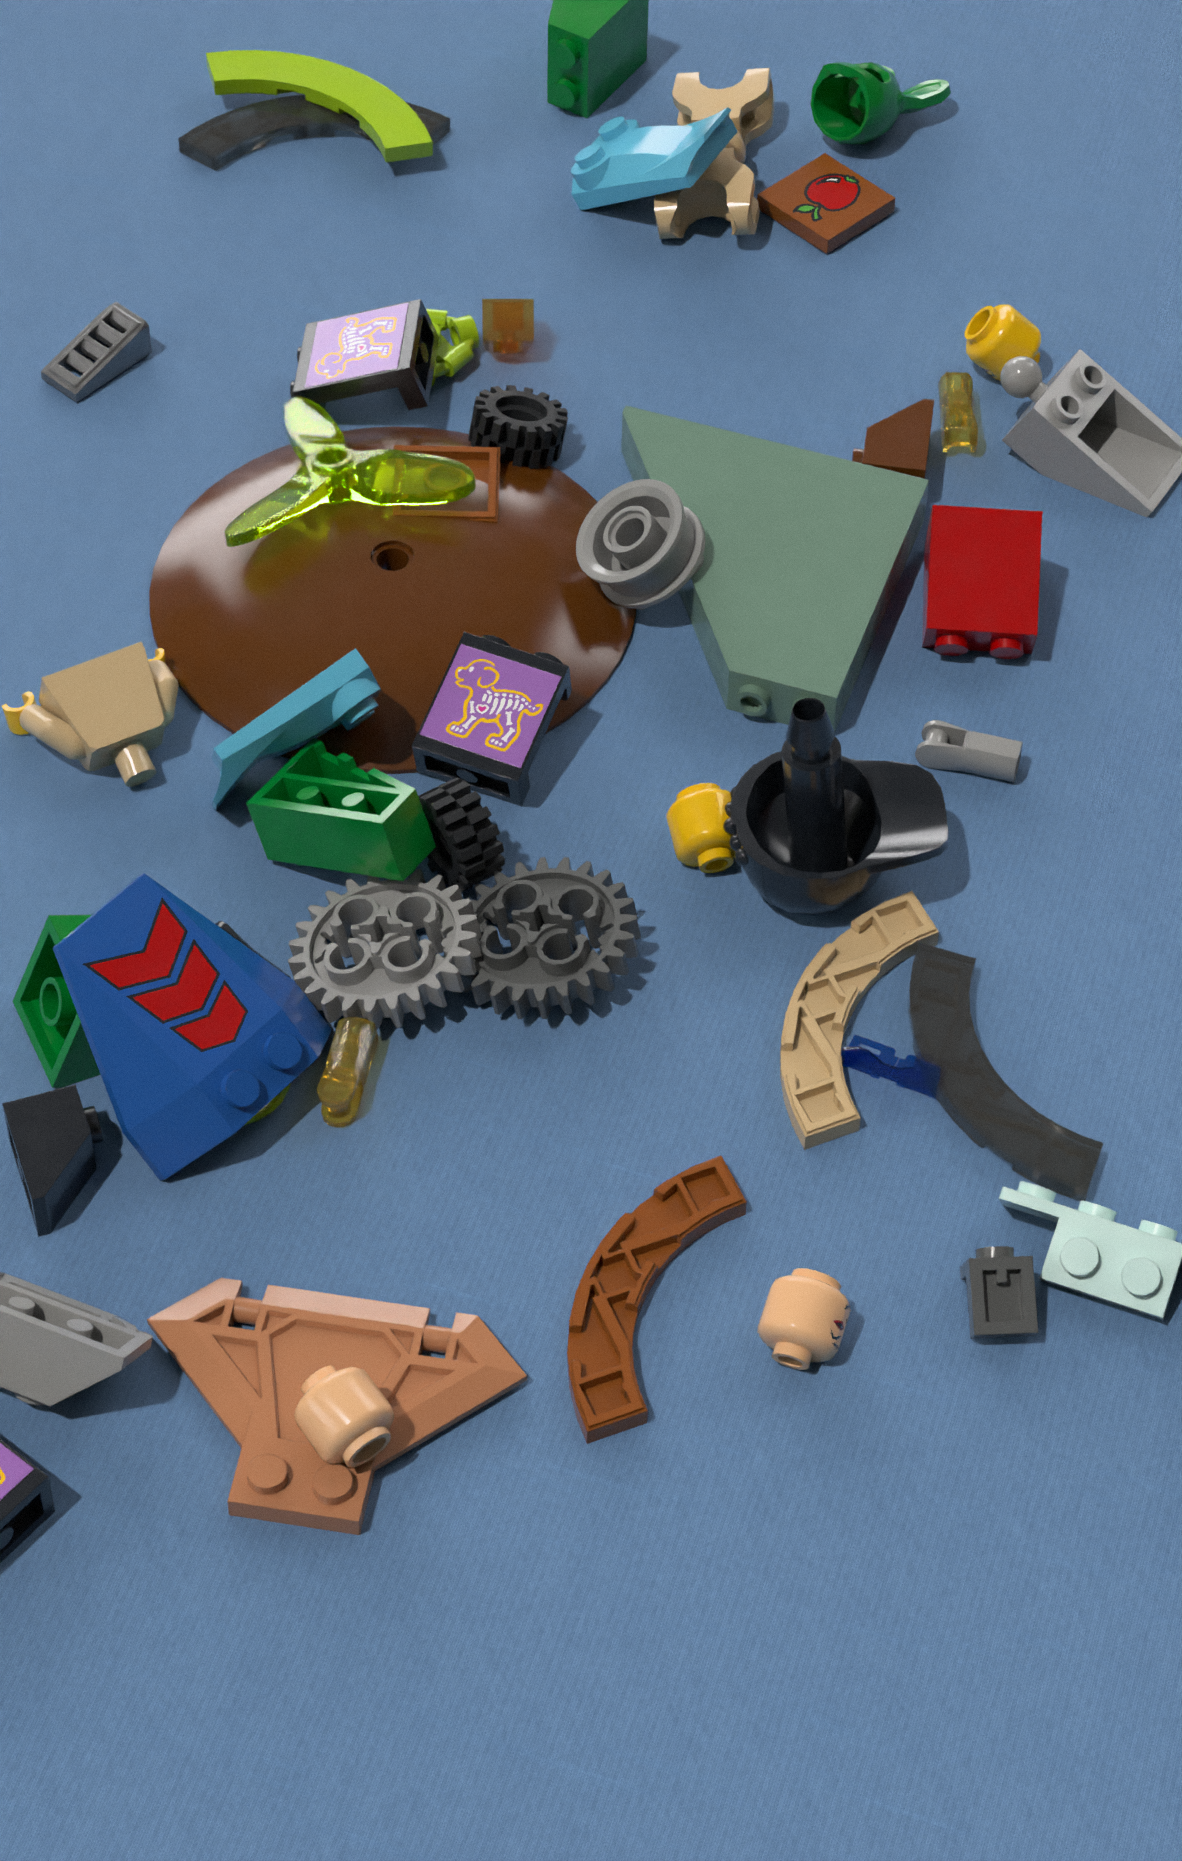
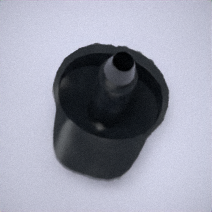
M804 698L793 705L786 733L787 740L782 746V751L775 752L754 764L741 777L737 786L732 788L730 792L732 799L725 805V812L730 818L724 821L723 828L727 834L732 835L729 845L736 851L735 861L742 866L750 883L768 903L790 913L815 915L833 912L859 899L877 882L882 871L929 860L941 855L948 848V825L942 789L932 773L914 764L894 761L854 760L842 756L840 742L835 737V732L825 706L820 700L815 698Z

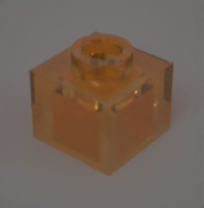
M482 299L483 344H493V353L497 354L524 353L523 344H534V299Z

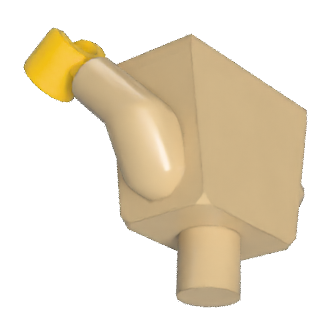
M138 642L42 677L39 694L41 706L36 704L34 695L28 691L21 696L24 706L11 708L4 704L2 709L8 728L12 733L19 735L30 733L68 759L79 760L88 771H96L115 763L125 785L131 787L148 781L156 774V769L147 751L155 749L162 744L165 727L174 719L179 685L177 679L165 664L164 649H155V658L148 659L142 642Z

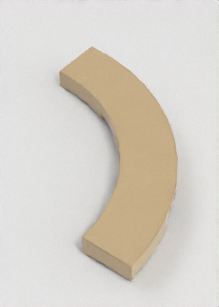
M913 891L885 901L853 920L851 928L841 934L833 943H826L806 967L793 991L785 1013L781 1036L780 1079L784 1103L792 1127L804 1150L859 1131L861 1117L851 1100L844 1078L841 1056L843 1037L858 1003L885 973L909 957L936 946L938 943L939 931Z

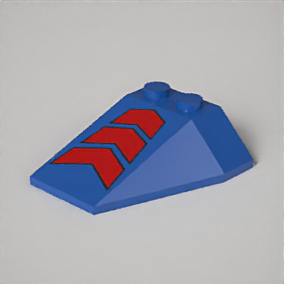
M145 873L136 877L53 947L122 1133L160 1181L175 1174L235 1134L319 1058L332 1030L294 980Z

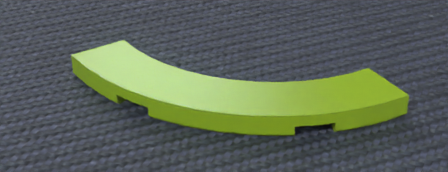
M230 50L206 53L207 69L215 95L217 96L228 94L278 95L290 92L305 94V100L326 107L339 114L347 112L359 121L360 128L374 141L387 163L433 156V141L426 126L416 112L397 94L367 75L328 60L287 52Z

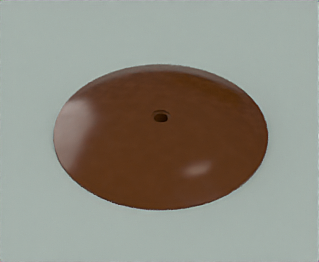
M402 426L361 428L304 439L257 457L230 472L208 488L192 503L173 526L161 547L153 569L149 590V614L154 641L157 648L164 649L165 664L177 679L180 689L191 702L210 719L232 734L239 731L356 648L370 667L381 688L378 697L375 699L378 707L374 709L375 713L354 729L347 732L345 727L340 724L317 739L324 743L328 753L337 757L344 752L354 758L358 768L366 772L375 768L385 774L421 773L416 769L412 744L464 632L479 637L493 635L503 639L513 648L531 654L545 652L558 658L564 665L569 666L572 691L567 701L560 699L545 733L547 734L566 722L588 704L608 682L621 662L630 642L636 619V608H626L612 602L602 591L600 583L592 580L580 567L576 556L577 536L585 517L597 501L578 483L551 465L545 467L539 463L538 469H530L527 464H522L521 467L512 466L513 461L509 460L500 463L498 523L472 521L469 518L393 515L394 498H391L394 445L471 447V441H468L469 434L435 428ZM404 464L401 510L488 511V484L466 475L467 489L463 494L452 498H440L430 494L424 486L426 474L436 467ZM440 476L432 479L430 485L438 491L449 492L457 489L461 482L453 477ZM304 746L281 756L291 760Z

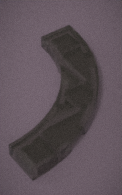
M305 94L260 101L231 110L193 128L178 138L180 153L217 171L238 157L265 147L268 142L279 136L293 134L294 140L312 137H335V130L353 131L365 137V139H372L360 128L359 121L349 113L339 114L326 107L305 100ZM406 102L426 126L433 145L450 132L449 117Z
M919 942L911 971L908 1014L913 1035L912 1045L922 1074L936 1099L951 1119L974 1143L981 1148L989 1147L997 1155L1013 1164V1171L1056 1193L1078 1201H1086L1101 1157L1103 1143L1077 1134L1040 1114L1023 1101L1002 1080L980 1046L970 1013L969 991L976 958Z

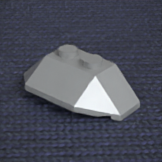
M0 1272V1387L14 1392L15 1396L21 1401L34 1405L52 1406L123 1370L151 1348L153 1336L138 1330L136 1326L121 1317Z

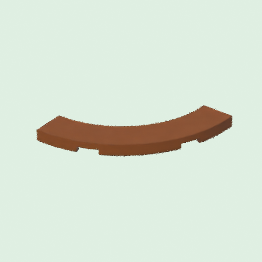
M721 1155L692 1166L656 1187L653 1196L641 1203L631 1214L625 1213L602 1239L586 1266L576 1290L569 1320L567 1365L569 1389L575 1415L587 1444L647 1423L648 1410L638 1387L632 1346L639 1313L656 1279L678 1254L702 1235L726 1222L746 1215L747 1202Z

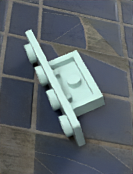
M1020 1181L1017 1191L1002 1187L999 1196L1002 1205L1057 1223L1040 1280L1158 1319H1164L1182 1263V1243L1175 1241L1178 1233L1176 1230L1146 1220H1141L1139 1229L1114 1222L1117 1214L1116 1211L1087 1201H1080L1078 1210L1054 1203L1056 1192L1028 1182Z

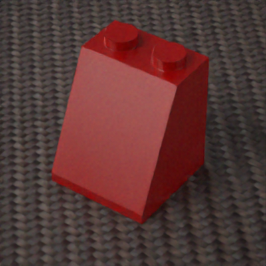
M932 505L924 545L923 648H935L937 653L948 656L963 655L968 650L987 651L993 657L1000 659H1016L1023 654H1032L1038 633L1043 511Z

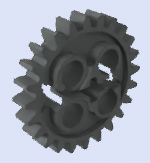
M541 857L537 863L536 870L528 871L521 862H518L515 866V876L508 878L503 873L496 871L494 872L496 882L494 887L490 888L482 884L474 886L478 901L471 900L482 933V937L479 939L482 956L473 958L476 968L475 975L460 976L464 986L463 992L473 991L475 1002L479 1006L491 1000L495 1014L500 1015L510 1005H514L517 1018L523 1019L531 1007H538L542 1019H547L551 1007L558 1004L567 1015L571 1014L573 1010L572 1000L581 998L590 1005L595 1003L592 990L596 987L612 992L615 988L611 974L628 975L629 968L626 958L638 956L635 940L641 938L633 898H628L623 882L613 884L609 870H604L594 876L592 864L589 861H586L574 871L571 868L569 857H564L556 868H549L545 857ZM489 919L493 924H497L500 936L504 940H510L512 952L503 954L497 929L492 925L488 926L487 921ZM584 920L588 938L584 934H577L575 922ZM590 945L595 949L600 948L601 954L598 955L595 950H591Z

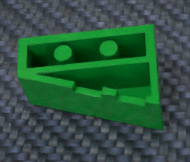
M314 737L246 802L268 860L404 881L436 847L415 788L375 768L368 772L358 768L354 758L344 752L337 757L328 753L324 743Z

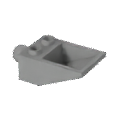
M1081 349L1067 361L1047 384L1042 382L1040 366L1029 357H1014L1003 366L1000 374L1003 389L1009 395L1016 398L1028 397L1032 400V403L1002 441L1041 475L1148 517L1182 473V438Z

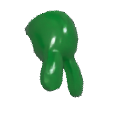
M834 62L823 65L812 87L810 105L814 122L825 136L841 145L865 144L874 141L889 131L899 115L914 113L936 106L951 94L948 81L934 79L924 81L901 92L895 78V72L889 67L873 62L858 64Z

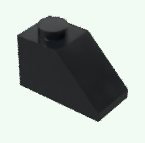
M76 1084L2 1103L10 1146L38 1237L51 1234L96 1170L93 1144L103 1142L95 1107L83 1108Z

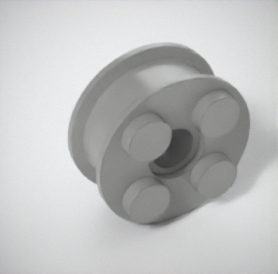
M653 479L628 482L601 498L585 517L576 541V556L582 570L592 580L600 583L602 591L612 602L626 608L643 610L668 599L699 571L704 562L705 531L701 521L695 513L683 506L679 495L674 489L664 482Z

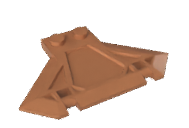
M219 1278L147 1319L150 1328L241 1448L227 1501L229 1515L360 1535L376 1470L527 1381L525 1372L480 1317L472 1314L456 1312L452 1328L428 1325L430 1308L268 1285L263 1300L240 1297L243 1286L241 1280ZM234 1322L255 1325L254 1330L236 1328L233 1325ZM425 1350L445 1353V1359L424 1356L422 1352ZM326 1366H333L336 1371L348 1367H356L366 1371L389 1402L394 1413V1421L389 1429L392 1437L390 1442L371 1460L354 1468L348 1467L346 1463L331 1464L324 1462L300 1430L295 1420V1409L300 1399L304 1396L301 1391L302 1384L313 1373Z

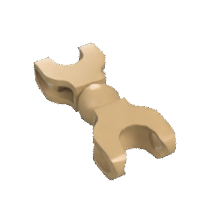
M770 68L747 69L742 81L732 87L723 89H712L702 85L699 79L700 72L677 73L672 91L674 105L679 110L677 125H687L700 121L728 107L732 109L729 117L738 132L692 187L655 195L654 212L659 239L683 238L691 223L700 218L710 216L722 217L729 221L732 226V235L755 234L759 219L758 200L753 196L755 190L754 173L749 167L744 165L747 144L751 140L763 135L773 124L774 91Z

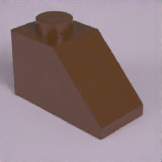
M922 399L867 427L864 449L854 448L852 461L925 479L934 400Z

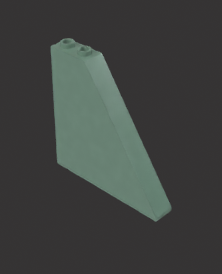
M625 406L622 412L621 452L633 481L653 479L666 483L679 495L683 506L695 513L703 525L705 531L703 565L679 590V594L726 709L789 725L793 705L804 698H815L824 704L835 732L924 522L929 480Z

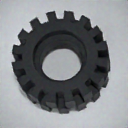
M507 385L506 391H503L499 386L491 387L490 392L484 389L480 392L479 396H476L468 441H471V447H500V463L509 460L513 461L512 466L521 467L522 464H527L530 469H538L539 463L547 467L552 465L553 460L557 462L560 458L568 421V412L566 408H561L562 403L557 399L549 401L550 395L544 392L535 395L532 388L524 387L523 392L517 391L514 385Z
M455 778L418 796L436 845L427 856L429 859L427 865L432 873L437 871L438 875L443 876L444 883L448 887L458 885L462 892L494 876V872H501L503 870L502 866L505 865V858L500 853L504 852L503 843L496 838L500 834L496 824H491L488 818L492 815L487 806L484 808L481 806V797L476 791L471 793L470 784L466 781L461 782L460 778Z

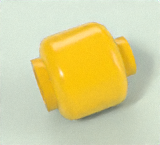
M1009 304L982 308L973 316L966 327L964 337L967 339V355L974 363L998 381H1000L1003 366L1010 359L1017 356H1026L1037 363L1040 360L1041 354L1038 351L1041 344L1040 330Z
M700 783L683 789L678 793L676 801L672 803L666 813L677 859L687 866L699 867L703 873H716L729 868L734 862L733 858H735L736 853L729 845L732 835L727 834L723 828L724 821L730 818L725 812V805L732 798L729 791L720 789V786L717 784Z

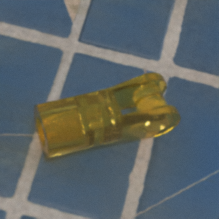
M946 372L938 383L942 452H949L950 447H968L969 453H976L978 425L972 377L969 373Z
M346 1017L338 1021L326 1061V1067L317 1087V1095L322 1103V1118L329 1126L345 1127L354 1122L358 1116L364 1091L363 1085L367 1082L378 1044L376 1024L367 1019Z

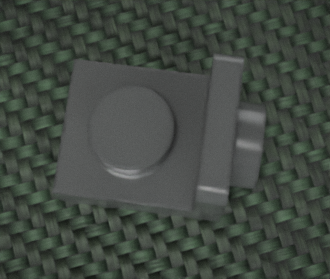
M1009 1246L976 1249V1258H969L960 1266L961 1280H966L970 1339L1035 1336L1038 1333L1033 1256H1014V1248Z

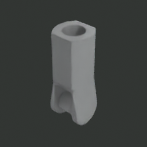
M932 720L924 724L921 732L924 741L918 744L915 752L917 761L924 767L963 771L1014 783L1020 763L1023 742L968 731L941 720Z

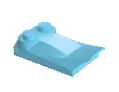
M727 107L710 117L687 125L648 126L641 128L637 120H625L623 116L613 118L603 124L598 130L600 136L590 146L582 149L575 156L576 163L571 168L573 176L571 195L580 211L692 187L738 132L729 117L732 109Z
M356 648L213 748L212 761L220 771L219 786L212 802V807L215 811L257 763L296 750L306 745L313 737L317 739L340 724L348 732L375 713L374 709L378 707L375 699L378 697L381 688L370 667Z

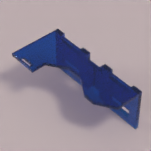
M854 1035L849 1047L842 1048L843 1067L858 1070L876 1079L882 1077L894 1081L896 1086L908 1088L935 1100L950 1071L948 1067L911 1054L907 1055L905 1060L900 1058L895 1067L899 1057L894 1056L896 1053L894 1048L858 1035ZM863 1044L881 1052L879 1055H876L867 1049L859 1047V1045Z

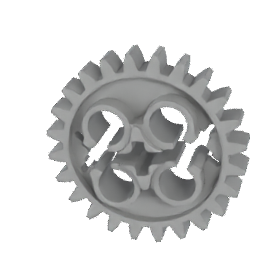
M417 869L408 880L380 881L379 877L368 876L367 884L359 886L351 878L346 880L348 892L342 896L330 890L325 892L329 905L327 907L310 905L308 910L312 921L297 922L295 926L299 938L289 941L293 957L288 959L294 981L299 985L317 1011L323 1009L327 1022L332 1023L343 1015L348 1029H353L362 1018H368L372 1031H377L383 1018L391 1017L397 1028L402 1027L404 1014L412 1012L417 1018L423 1020L426 1018L424 1005L430 1002L442 1008L446 1007L447 1003L443 992L445 990L463 992L464 986L460 975H475L476 968L473 958L482 956L479 942L482 933L471 900L469 898H462L458 885L446 888L443 876L441 875L435 876L426 883L421 869ZM425 927L428 939L419 941L415 930ZM329 939L332 943L327 944L326 940ZM444 951L445 958L442 957L439 953H442ZM352 955L355 967L346 969L342 956L349 957Z

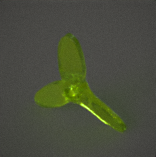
M300 396L293 397L284 404L285 428L288 440L303 466L284 485L251 505L226 527L224 531L226 544L228 547H235L255 541L291 523L323 503L339 504L354 500L390 506L431 505L454 502L469 496L475 491V475L462 462L436 455L395 449L354 451L346 446L340 428L325 409L310 399Z

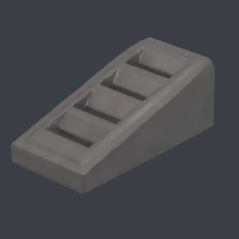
M114 302L98 314L41 370L42 380L75 402L80 401L152 353L148 323L118 302ZM92 358V359L95 360L96 362L93 363V362H91V361L88 360V359ZM73 369H76V370H78L79 372H81L83 375L80 376V377H77L76 375H74V374L71 373L70 371H72Z

